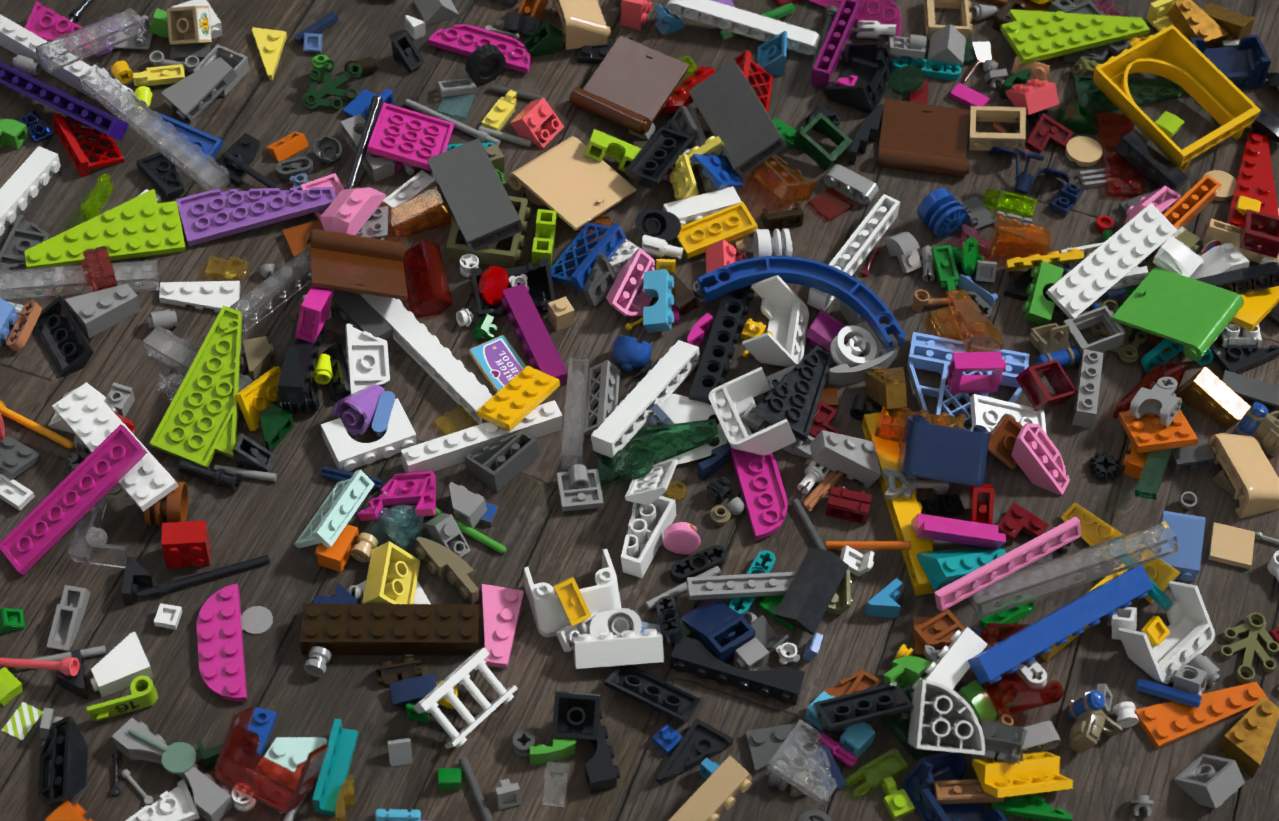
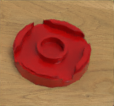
M490 266L488 271L485 270L479 280L478 289L483 302L497 305L502 298V290L509 287V277L504 268Z

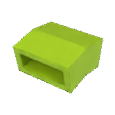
M1167 111L1155 121V124L1170 139L1184 123L1178 116Z
M3 667L0 669V703L5 706L13 698L21 694L23 689L22 683Z

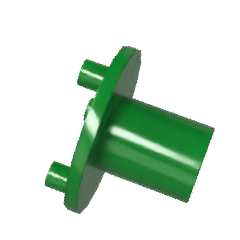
M969 237L965 240L963 248H951L955 264H961L966 275H973L976 273L977 260L983 261L984 256L980 255L978 241L975 238Z

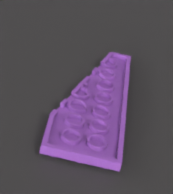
M310 187L308 190H298V188H290V190L257 188L250 189V191H238V189H230V192H221L220 189H213L176 199L188 245L193 246L325 210L336 198L333 187Z

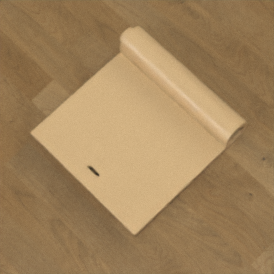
M574 136L569 137L511 172L507 177L509 185L514 190L518 191L526 187L551 210L557 211V215L575 231L637 190L603 160L599 162L585 156L584 153L587 146Z

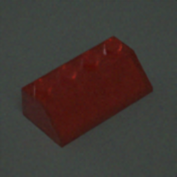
M422 237L405 251L403 260L408 294L406 305L408 312L411 311L415 318L440 315L453 304L440 247Z

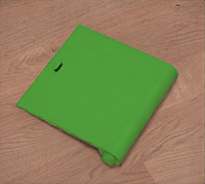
M1155 266L1112 316V320L1184 345L1185 356L1190 360L1198 361L1243 307L1244 300L1235 292Z

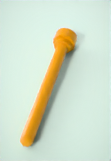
M0 400L1 415L68 449L74 447L73 441L6 408L4 402Z

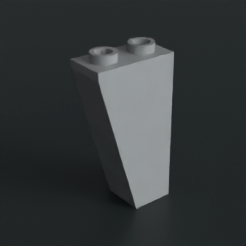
M219 57L162 92V95L166 98L164 102L171 109L175 107L177 109L176 113L182 119L187 118L192 122L238 75L228 63Z

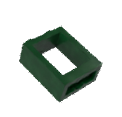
M820 112L816 117L812 116L806 122L807 126L805 128L801 126L795 133L797 137L793 143L827 171L847 151L853 141ZM814 126L838 146L831 154L826 152L807 135Z

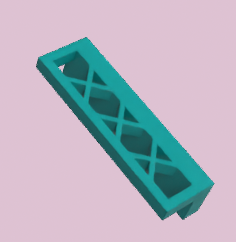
M341 719L334 720L312 799L314 812L337 816L356 747L358 731L344 729Z

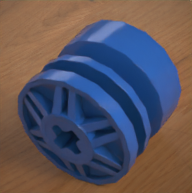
M946 188L932 191L921 201L917 208L918 217L940 239L947 238L957 232L963 226L968 216L967 210L960 202L956 201L955 197Z

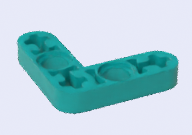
M1164 339L1142 358L1141 364L1146 372H1156L1181 350L1184 352V345ZM1170 348L1168 352L1162 353L1164 349ZM1208 349L1204 356L1195 362L1202 366L1207 365L1213 360L1214 355Z

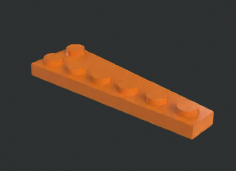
M1257 682L1204 693L1201 695L1199 708L1170 701L1139 708L1134 713L1138 716L1139 724L1158 750L1245 713L1263 696L1268 697Z

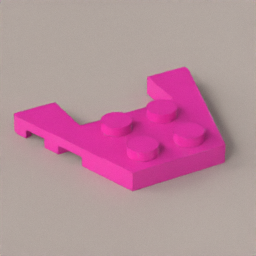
M434 471L395 474L380 490L381 494L377 498H372L368 502L369 507L365 511L361 509L358 516L360 521L378 520L384 506H400L402 504L417 505L415 508L417 517L435 515L436 476Z

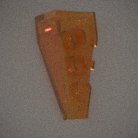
M964 289L946 291L945 294L965 351L980 352L1004 349L999 331Z

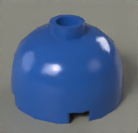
M618 336L613 342L612 356L615 362L621 366L622 370L631 372L633 369L645 366L649 361L653 347L646 341H643L642 344L636 342L637 338Z

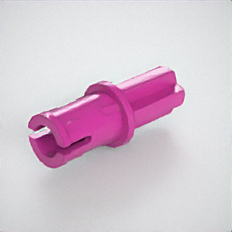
M824 732L820 733L817 737L815 745L822 746L826 744L833 758L836 757L849 767L855 765L858 758L842 747L841 742L837 743Z

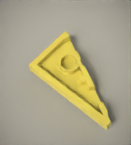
M253 27V37L259 49L266 75L269 77V80H273L287 33L286 31Z

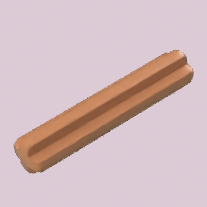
M831 470L803 501V508L808 512L812 511L829 492L831 486H834L844 473L839 470L835 472Z

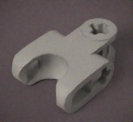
M1162 377L1158 379L1152 389L1142 387L1131 401L1130 416L1140 418L1144 414H1156L1161 418L1159 424L1168 427L1179 413L1182 399L1176 397L1174 393L1178 386L1177 380L1172 377Z

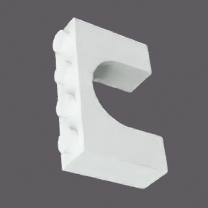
M398 398L395 399L387 431L378 441L361 443L353 440L348 435L341 418L321 424L322 437L338 470L352 471L357 467L372 464L374 461L383 458H389L394 454L400 453L402 449L417 445L416 433Z

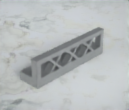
M608 360L589 368L584 433L587 435L597 430L604 419L618 405L620 369ZM601 371L599 376L595 379L596 373ZM600 385V389L594 395L595 390ZM598 402V406L593 411V407ZM597 418V424L592 426V423Z

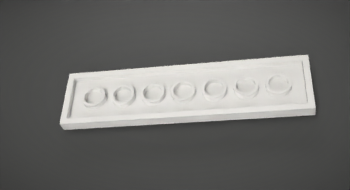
M1150 203L1048 289L1046 294L1069 319H1075L1178 230Z
M87 382L52 405L54 411L91 453L120 424L125 426L147 451V454L118 482L142 511H145L179 487L172 476Z

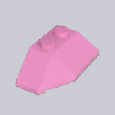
M1164 186L1150 193L1147 197H1142L1137 205L1131 206L1127 210L1125 224L1150 203L1164 214L1181 198V195Z
M370 187L342 189L321 215L323 229L356 235L385 199L386 194Z
M641 248L637 249L621 268L606 297L609 304L624 316L642 317L643 307H648L653 298H649L644 291V272L655 271V261Z
M1024 424L1016 439L1011 456L1032 484L1057 495H1063L1070 479L1066 475L1065 465L1059 450L1039 424Z

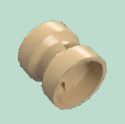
M360 533L356 539L357 544L353 545L350 554L354 559L366 563L371 558L372 549L377 547L378 540L371 534Z

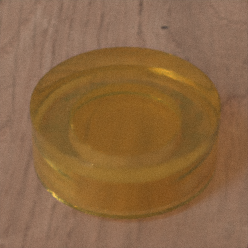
M679 481L669 483L666 491L667 498L673 499L675 502L683 501L687 495L685 484Z

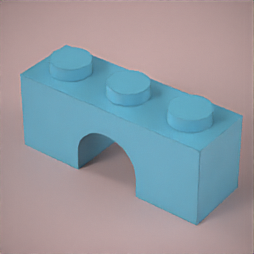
M667 269L644 272V291L649 298L659 297L653 306L643 307V325L648 333L671 331V323H674V314L671 311V305H674V296L671 293V288L674 287L673 276H670Z
M825 691L807 707L805 719L811 721V724L821 732L824 728H822L813 703L834 698L833 695H829ZM868 723L851 725L842 728L844 733L841 735L840 742L842 747L858 758L873 743L876 732L873 731V728Z

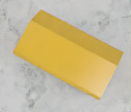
M1047 751L1023 754L1024 760L1020 761L1019 764L1015 763V765L998 762V757H995L994 760H972V765L984 792L996 798L1073 789V780L1059 774L1060 756Z

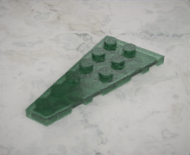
M1074 75L1075 98L1091 115L1119 110L1094 84L1093 76ZM1131 77L1127 79L1129 92L1137 106L1180 98L1182 94L1181 86L1169 79Z
M716 419L644 427L632 437L614 459L597 452L601 486L718 440Z

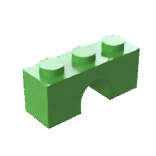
M1044 261L1038 266H1034L1031 273L1033 280L1027 289L1028 300L1024 302L1022 308L1024 312L1023 319L1042 326L1051 320L1055 303L1044 297L1043 290L1050 289L1062 278L1064 268Z

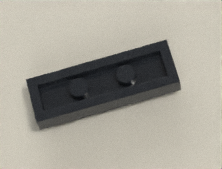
M335 343L322 353L330 356L333 378L328 383L331 400L338 402L350 394L351 389L343 346Z

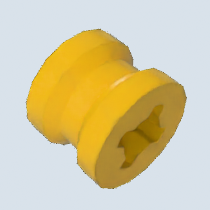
M118 61L112 65L111 73L115 76L116 81L126 84L133 79V72L125 61Z

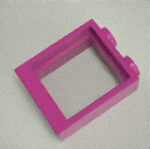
M311 287L301 304L295 334L296 338L315 343L329 317L334 289Z
M1001 352L953 353L946 377L949 393L997 392L999 384H1002V373L1006 371V362L1002 360ZM992 371L991 375H962L963 372Z

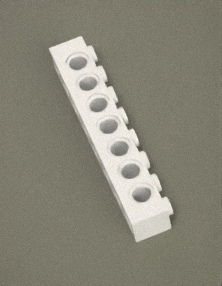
M883 194L829 265L852 276L897 218L900 201ZM811 287L807 304L818 310L822 309L825 311L835 297Z

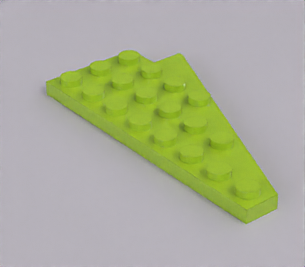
M1013 9L1009 11V17L1013 22L1001 24L1000 28L1023 65L1148 35L1150 31L1144 20L1139 17Z
M224 305L222 306L149 443L151 447L206 467L209 466L216 452L234 458L232 450L236 443L238 402L235 394L239 392L242 312Z

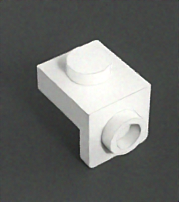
M846 545L842 548L840 559L849 565L848 570L852 574L860 577L872 569L874 565V552L869 551L863 555Z

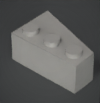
M128 284L65 299L66 305L74 319L89 339L141 311L138 295Z
M822 430L810 443L814 462L834 472L839 470L847 474L846 478L850 480L855 478L863 482V486L869 488L881 476L874 441Z

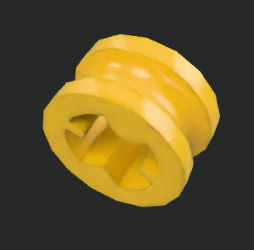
M903 644L895 659L911 656L914 649H907L906 645Z

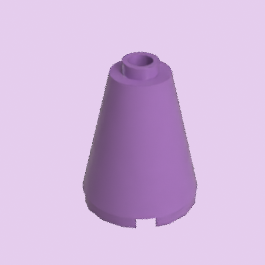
M373 384L335 403L333 416L341 418L347 433L354 436L357 434L362 435L372 423L380 395L385 390L381 386Z

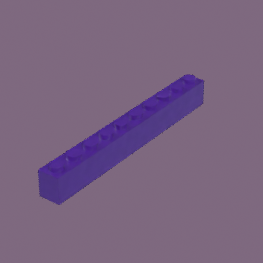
M0 62V83L122 141L129 123Z

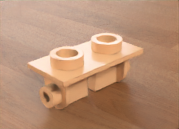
M1016 56L1011 73L1015 74L1029 68L1031 69L1030 77L1042 81L1047 79L1050 66L1039 62L1023 65L1019 57Z

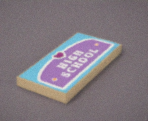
M504 334L469 349V355L496 393L526 367Z

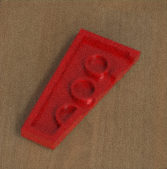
M698 67L692 76L686 78L684 83L675 89L660 112H677L681 105L688 108L687 104L694 101L689 91L714 74L713 67Z

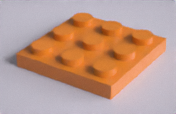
M1130 410L1119 412V421L1137 453L1195 446L1198 444V438L1181 410H1179V413L1168 427L1159 424L1161 418L1156 414L1148 413L1140 418L1130 416Z

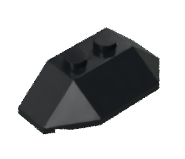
M71 716L52 723L50 727L51 732L46 738L40 754L38 796L50 807L69 800L86 787L88 745Z

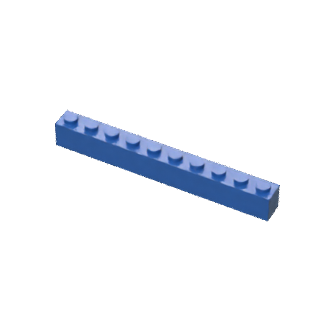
M1142 564L1130 568L968 659V662L980 684L987 681L989 684H993L1002 679L1000 675L1004 672L1008 675L1018 670V664L1023 663V665L1034 661V655L1039 653L1041 656L1052 650L1050 646L1053 644L1059 646L1067 642V636L1071 634L1073 637L1084 632L1083 627L1088 625L1090 628L1100 623L1099 618L1102 616L1108 618L1117 613L1116 608L1124 609L1133 604L1132 599L1136 598V600L1147 596V591L1154 586Z

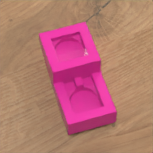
M709 313L701 317L693 326L688 335L687 343L697 347L703 344L704 334L712 330L713 317Z

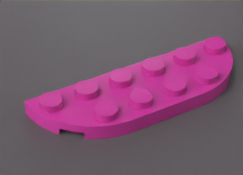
M807 0L824 8L831 5L838 9L842 0ZM858 0L861 3L857 21H878L880 24H896L895 36H900L902 18L893 0Z
M458 24L446 30L442 28L428 39V45L468 57L482 45H495L506 57V68L528 74L530 69V54L526 51L525 46L517 39L472 25Z
M731 447V458L755 541L766 538L781 527L785 520L788 506L787 496L776 460L772 453L762 456Z
M237 583L220 589L208 598L202 606L197 618L198 659L200 674L210 691L228 701L245 702L248 701L240 592Z

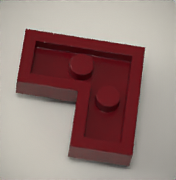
M1043 113L1027 138L1025 145L1039 154L1043 151L1048 140L1064 149L1074 132Z
M820 401L809 435L815 438L822 430L845 435L844 432L830 425L837 416L838 410Z
M1013 503L998 524V533L1006 534V540L1012 543L1020 531L1034 539L1044 534L1049 524L1018 504Z

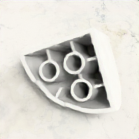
M920 679L916 685L912 701L914 708L910 714L908 743L917 749L985 755L982 727L974 710L966 700L947 686L931 680Z

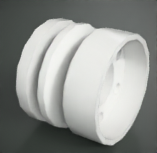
M783 228L781 235L780 230L775 229L773 237L770 236L769 229H755L753 236L754 258L764 256L792 257V240L788 228Z

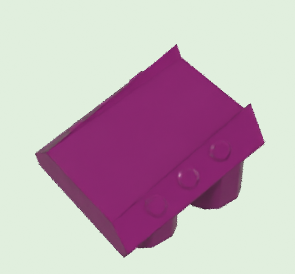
M820 309L806 335L810 348L814 349L818 345L830 352L832 340L847 325Z

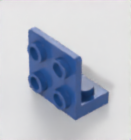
M387 88L383 93L376 95L364 89L343 109V113L350 117L361 114L364 120H366L372 97L380 96L383 99V103L394 105L393 91Z

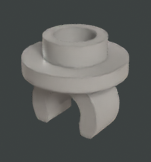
M1135 795V799H1130L1131 803H1136L1132 808L1133 815L1138 816L1139 808L1144 807L1145 816H1151L1152 810L1148 804H1154V800H1149V795Z

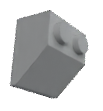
M1201 754L1174 778L1175 783L1199 805L1214 809L1220 807L1227 798L1236 793L1238 788L1245 783L1235 760L1208 754Z

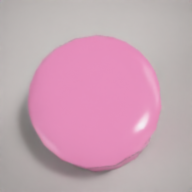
M678 522L669 525L665 529L663 545L670 552L686 555L695 552L699 548L701 539L696 533V526L686 522Z

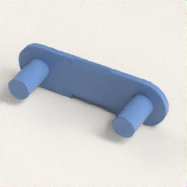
M959 275L958 287L965 292H976L990 307L995 305V300L998 299L996 293L991 294L982 289L971 280L970 275Z
M391 391L381 393L373 418L372 429L379 437L383 436L384 431L387 429L395 402V394Z

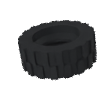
M482 45L468 57L465 63L466 73L475 83L480 85L490 83L504 70L506 57L495 45ZM491 59L490 63L486 67L480 69L486 61Z

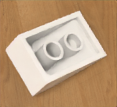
M1224 243L1211 248L1200 256L1204 262L1195 270L1190 278L1198 279L1247 268L1250 261L1232 243Z

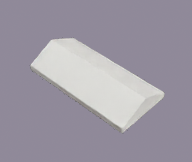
M677 458L637 468L625 495L626 501L650 505L667 491L678 463Z

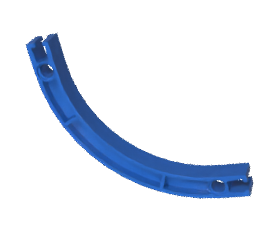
M791 256L749 258L728 264L698 277L697 288L700 292L704 291V299L707 303L734 290L751 286L754 283L778 275L785 283L804 285L824 291L849 305L868 323L886 352L894 349L893 339L889 338L890 334H893L899 347L905 343L906 334L885 303L871 289L848 273L815 260Z

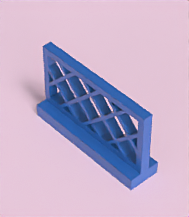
M588 222L550 268L552 280L575 285L577 290L583 291L597 255L603 253L609 261L625 241L626 236L620 224L613 223L609 227ZM590 230H595V232L587 235ZM597 237V240L588 243L589 240ZM585 243V245L576 248L579 244ZM584 251L587 252V253H585V254H582V255H580V256H577V254H579V253H581V252H584ZM574 256L573 259L566 261L567 258ZM573 264L576 265L575 267L566 270V267H569ZM563 269V272L555 274L557 271Z

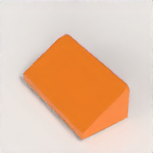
M295 131L267 146L265 149L276 161L280 162L307 148L309 144L303 133Z

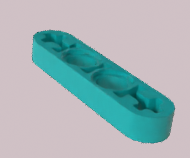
M905 56L893 59L894 72L899 74L956 81L960 78L962 70L955 63L926 59L914 60ZM915 65H918V66H921L922 68H921V69H916V68H914V66H915ZM931 68H937L940 71H933Z
M768 550L759 552L746 574L771 573L775 565V555ZM768 559L769 561H767L764 565V568H762V561ZM757 597L732 598L729 607L736 611L735 608H738L740 601L743 602L742 609L736 611L742 615L744 612H749Z

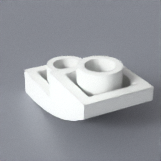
M597 611L591 612L592 617L574 626L568 624L556 632L564 652L573 650V638H578L580 634H590V623L592 618L598 614Z

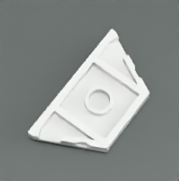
M346 324L345 335L350 395L373 384L382 386L390 381L387 341L374 337L366 331L362 332L352 327L353 325Z

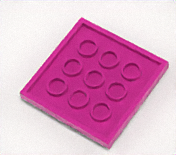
M383 103L366 152L430 171L427 159L446 152L454 123Z

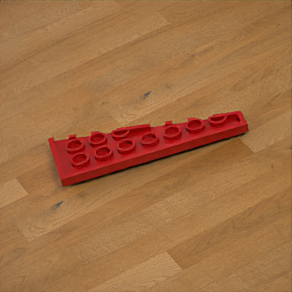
M1249 132L1227 224L1241 227L1244 216L1236 210L1240 195L1261 201V213L1279 217L1268 137L1266 135ZM1251 229V230H1253V231H1257V232H1261V233L1268 234V235H1271V236H1275V235H1273V234H1269V233H1266V232H1262V231H1258V230H1255V229Z

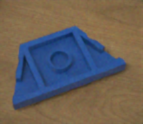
M694 154L689 158L692 163L698 162L704 168L701 172L717 189L733 186L734 189L739 190L744 186L743 178L734 170L727 156Z

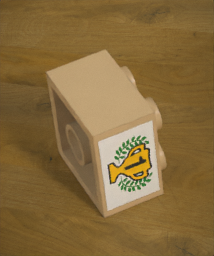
M209 6L166 8L170 45L212 42Z

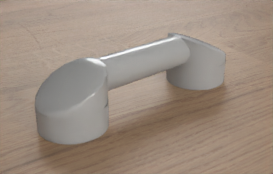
M153 51L149 55L150 62L154 67L182 64L189 73H192L200 63L199 58L194 55L188 56L185 62L166 60L161 51Z

